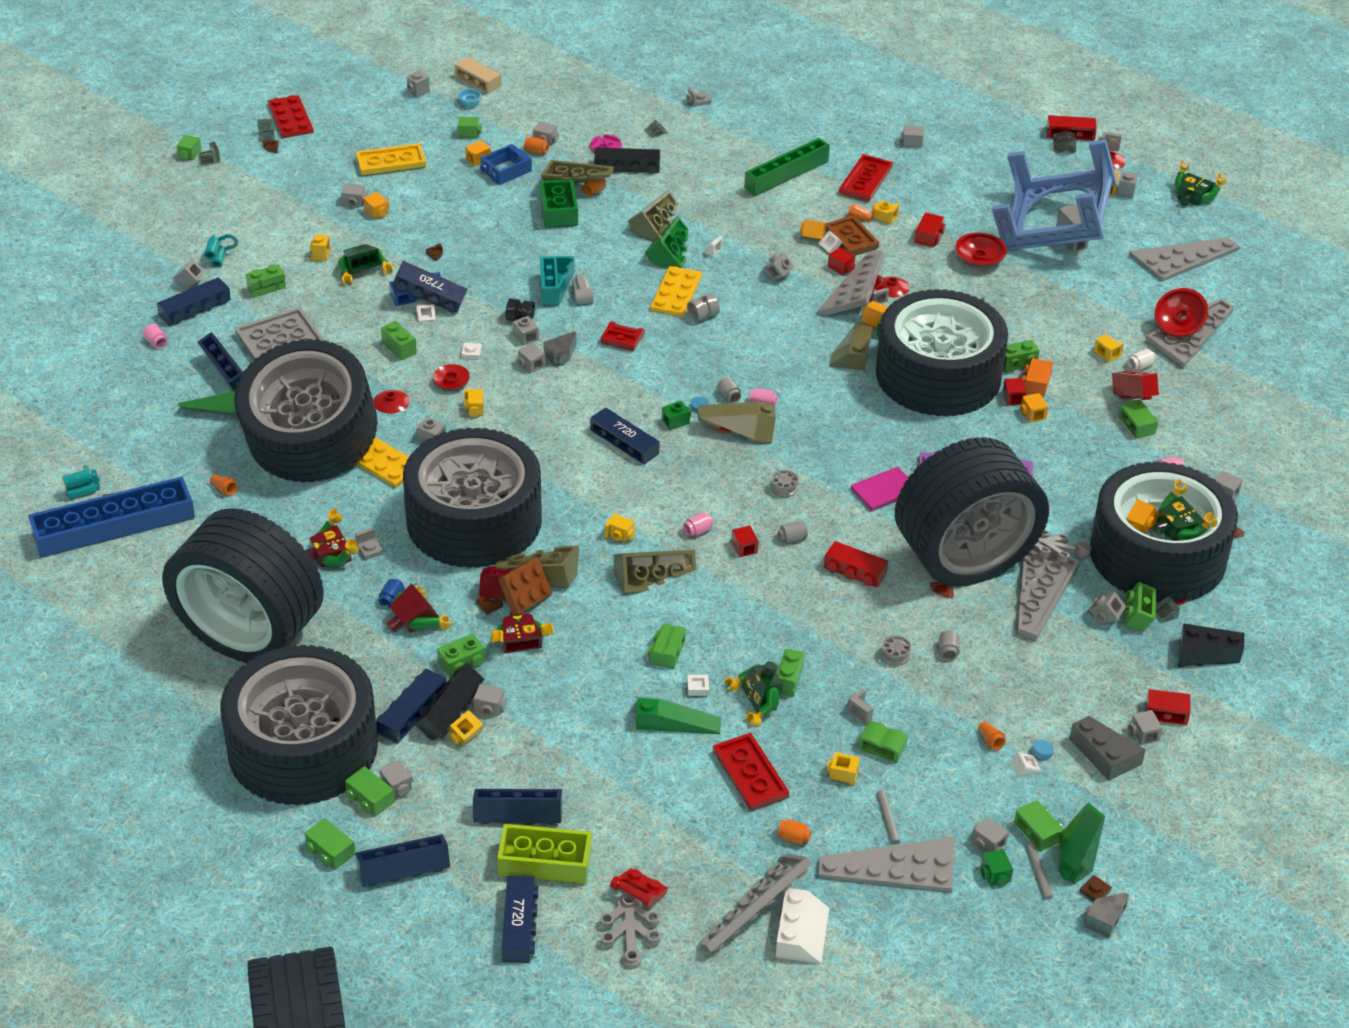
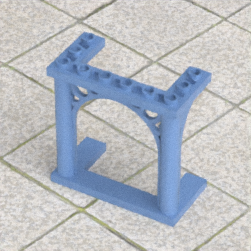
M1106 139L1089 142L1095 170L1032 178L1025 151L1008 153L1007 158L1015 182V197L1012 211L1010 204L994 205L992 207L1000 239L1005 243L1007 250L1104 239L1103 219L1111 186L1117 183ZM1074 190L1086 192L1085 194H1077L1075 197L1082 223L1022 231L1029 208L1042 197L1052 193Z

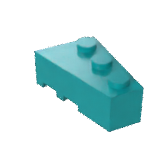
M574 256L540 257L542 305H560L575 273Z

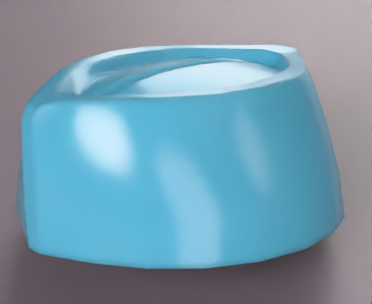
M473 88L464 89L458 93V99L461 105L468 110L478 105L481 93Z

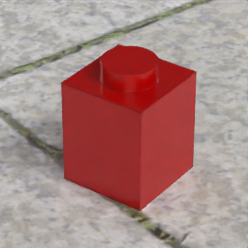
M839 247L828 255V267L841 275L850 273L855 268V256Z
M1022 378L1004 379L1003 395L1006 405L1022 404V397L1026 396V389Z
M750 525L732 529L731 542L739 557L758 553L759 540Z

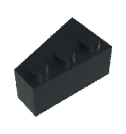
M1183 623L1179 640L1178 667L1186 665L1203 666V664L1215 663V665L1240 663L1244 650L1245 633Z

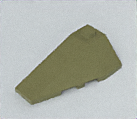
M550 160L542 172L541 178L543 181L573 179L574 184L608 178L614 171V167Z
M668 190L628 220L631 229L637 235L655 240L666 226L672 222L669 220L670 216L675 215L679 203L671 191Z
M856 323L833 351L829 366L865 371L873 326Z
M761 402L698 405L699 421L716 428L724 427L729 429L733 435L739 433L748 437L747 440L753 443H772L776 419L774 405Z
M579 546L554 547V551L546 553L543 550H538L530 556H526L524 553L506 558L504 562L498 561L495 564V567L501 570L514 569L529 559L538 557L550 586L565 588L570 586L577 576Z
M695 550L613 554L614 574L623 593L644 592L649 590L648 586L654 583L658 585L665 583L664 579L673 576L677 578L696 570Z

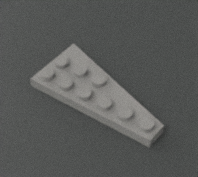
M1221 238L1130 251L1129 256L1163 282L1234 253L1240 249V246L1230 238Z
M882 250L870 251L861 259L818 309V316H827L868 305L884 258Z
M1220 298L1208 304V319L1205 325L1195 334L1187 337H1174L1164 333L1159 328L1147 334L1146 341L1184 368L1231 315L1234 306Z
M1033 548L1026 557H1023L1017 634L1036 641L1079 568L1080 561L1069 557L1067 563L1060 562L1056 559L1057 554L1053 551H1050L1048 558H1042L1037 555L1038 550Z
M782 854L778 858L780 863L771 866L766 871L768 876L758 880L737 902L739 907L733 911L730 910L725 915L726 921L714 926L699 942V945L708 952H716L721 949L728 937L737 935L744 923L754 920L758 916L757 912L760 909L771 905L775 901L774 897L777 894L787 891L791 887L793 880L801 878L808 872L807 868L812 865L808 857Z

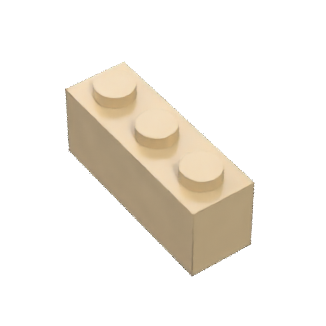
M470 57L455 64L456 77L487 94L501 87V74Z

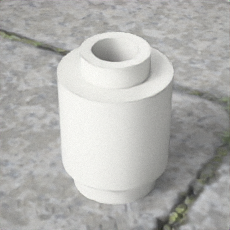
M1149 349L1141 350L1132 354L1127 359L1128 366L1133 371L1145 369L1154 364L1155 355Z

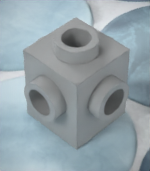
M785 252L780 255L776 253L769 258L770 262L763 269L769 278L775 281L779 278L784 279L787 277L794 265Z
M1112 592L1095 597L1094 603L1089 610L1099 623L1104 624L1115 622L1126 606L1119 596Z

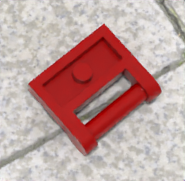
M610 321L601 336V343L634 351L643 338L645 329L631 328Z
M632 868L619 877L614 876L610 883V888L616 891L620 890L642 902V905L648 908L662 899L668 891V887L661 884L658 880L651 879L643 875L639 870Z

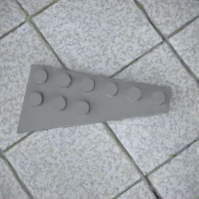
M955 836L820 857L818 878L952 893Z

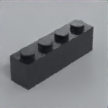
M595 147L594 165L614 167L616 172L660 173V149Z
M466 662L455 670L414 725L433 741L439 737L441 739L449 733L448 727L461 717L460 711L465 710L471 704L470 698L475 696L479 685L485 679Z

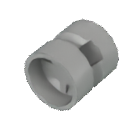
M712 293L687 303L689 316L691 318L698 316V319L694 320L695 322L702 321L706 317L715 316L720 312L718 300Z

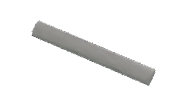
M883 789L878 790L877 796L891 843L898 844L900 839L886 792Z
M1029 843L1026 845L1044 900L1052 899L1053 896L1035 844Z

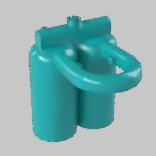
M225 234L218 238L212 235L208 239L204 257L211 260V267H222L226 251L237 247V237L232 234ZM231 238L235 243L224 247L220 241Z
M83 465L82 471L62 476L69 500L93 494L101 489L99 484L100 477L97 476L96 469L90 470L87 465Z

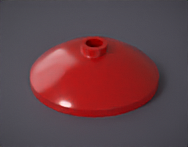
M981 232L963 235L957 240L955 245L956 254L960 259L978 267L993 266L1001 262L1007 252L1006 245L1001 239Z
M1177 288L1165 293L1159 299L1154 314L1158 327L1164 333L1174 337H1187L1195 334L1205 325L1209 309L1205 298L1199 292L1189 288Z

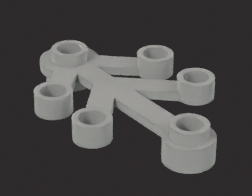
M1046 530L1043 531L1041 538L1034 545V548L1038 550V556L1048 558L1050 551H1053L1057 554L1056 559L1063 563H1067L1070 554L1063 550L1076 552L1075 555L1084 559L1089 556L1092 548L1091 545L1085 542H1077L1076 546L1068 545V536L1058 534L1057 536L1049 537L1050 533Z
M625 893L618 898V907L611 913H604L600 917V925L605 929H609L614 925V921L625 913V920L611 932L606 931L602 933L601 944L604 947H612L615 940L626 932L627 951L623 955V965L628 969H636L641 964V955L636 951L635 932L644 937L648 944L652 946L660 943L661 934L657 930H649L634 919V913L646 920V924L650 927H656L659 924L660 916L655 911L648 912L640 906L639 900Z

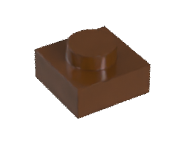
M1093 875L1080 888V892L1095 901L1097 898L1106 897L1111 892L1112 887Z

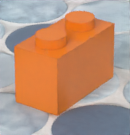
M1032 358L1030 365H1026L1025 375L1022 378L1026 393H1040L1041 396L1045 397L1052 374L1053 362Z

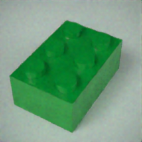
M573 179L540 181V200L545 227L578 225V205Z

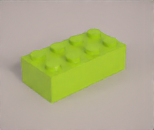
M504 824L497 856L498 876H534V879L587 884L592 853V832Z

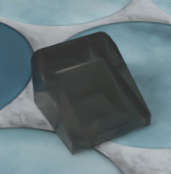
M656 119L644 130L652 138L668 133Z
M1171 597L1163 599L1156 605V619L1161 624L1178 618L1180 608Z

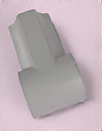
M582 274L576 275L572 279L576 305L593 303L592 288H589L587 278Z

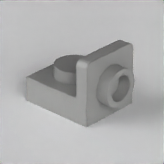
M692 87L688 88L686 98L693 107L711 104V98L706 92L696 93Z
M1103 132L1102 137H1098V140L1106 139L1109 150L1119 151L1122 134Z
M373 528L355 533V541L365 560L383 554V549L375 538V530Z
M861 689L858 693L850 696L848 700V713L867 725L869 721H872L874 708L865 702L866 691Z

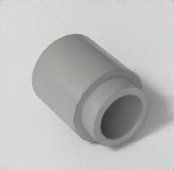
M729 377L719 381L717 390L725 401H729V403L738 402L741 398V390Z
M797 521L783 524L778 530V538L780 541H784L785 544L801 541L808 536L807 526L804 522L800 523Z
M950 630L942 632L939 636V653L946 661L955 660L960 653V637L958 633Z

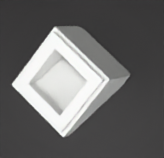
M720 235L703 253L714 257L722 250V236Z
M434 304L416 306L418 322L436 321Z
M1018 752L1010 760L1017 776L1041 773L1038 763L1032 755Z

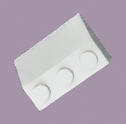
M792 888L785 891L776 945V958L821 964L829 907L809 891Z

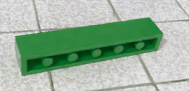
M817 138L745 172L744 188L756 196L829 161L830 145Z

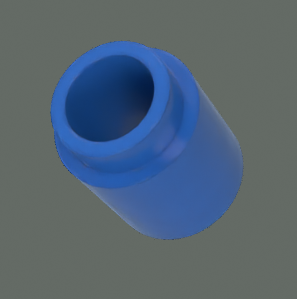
M389 579L379 594V604L382 606L388 605L390 608L397 593L405 590L403 583L398 579Z

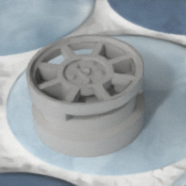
M789 470L775 472L772 476V492L782 498L794 496L798 491V476Z
M901 636L886 638L882 644L881 656L883 661L892 666L906 664L910 659L911 644L906 638Z

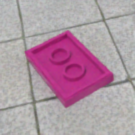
M895 467L852 484L851 490L873 512L897 501L898 494H900L905 481L908 480V476L899 467Z

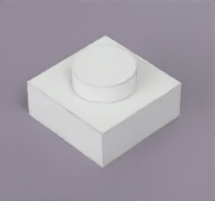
M829 230L819 244L827 252L832 253L842 244V241Z
M464 343L461 354L462 358L480 359L482 344Z
M687 675L688 696H709L708 675Z

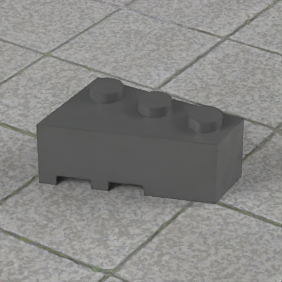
M1087 716L1072 724L1069 740L1108 781L1142 765L1146 751L1145 748L1094 718Z

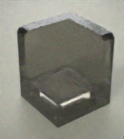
M257 119L259 142L275 140L274 119Z
M1068 131L1053 134L1054 152L1069 151L1075 153V134Z
M216 142L209 143L210 151L199 153L198 160L201 167L221 163Z

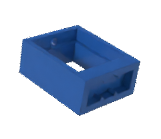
M513 144L480 157L482 173L487 174L492 181H496L499 185L532 171V159ZM509 160L514 163V165L502 170L495 167Z

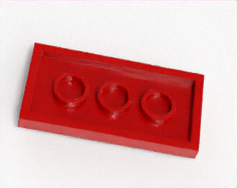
M299 95L268 100V105L282 139L314 133Z
M862 154L839 187V193L870 202L893 168V162Z
M751 732L713 745L715 756L750 811L789 798V790Z

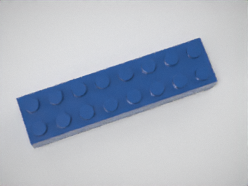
M181 476L29 514L28 517L39 556L43 557L195 518L192 498L184 478Z

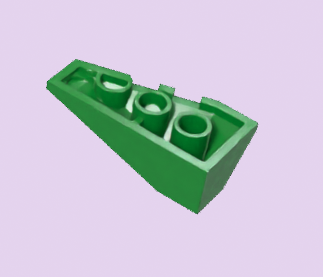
M679 216L663 230L645 251L648 258L656 265L682 268L686 262V257L682 256V253L687 251L684 242L688 241V228Z
M235 391L178 403L179 407L237 414L234 405Z
M638 697L636 729L720 734L721 717L662 698Z
M1087 803L1060 833L1058 842V871L1063 879L1070 880L1074 885L1093 872L1105 815L1090 803Z

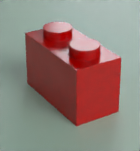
M925 212L915 231L914 243L934 247L936 243H939L941 233L944 234L946 228L944 216Z
M1148 689L1145 711L1152 710L1159 722L1188 725L1191 713V694Z

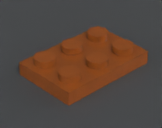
M854 215L826 223L825 230L827 233L830 230L842 241L840 247L853 255L879 248V241Z
M538 557L529 559L498 578L513 616L522 613L552 594L550 584L547 581Z

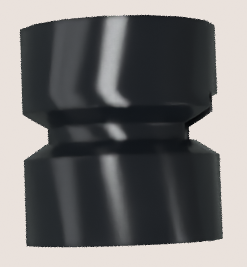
M508 299L505 312L507 321L513 322L527 316L530 319L534 318L535 302L524 300L521 303L519 299Z

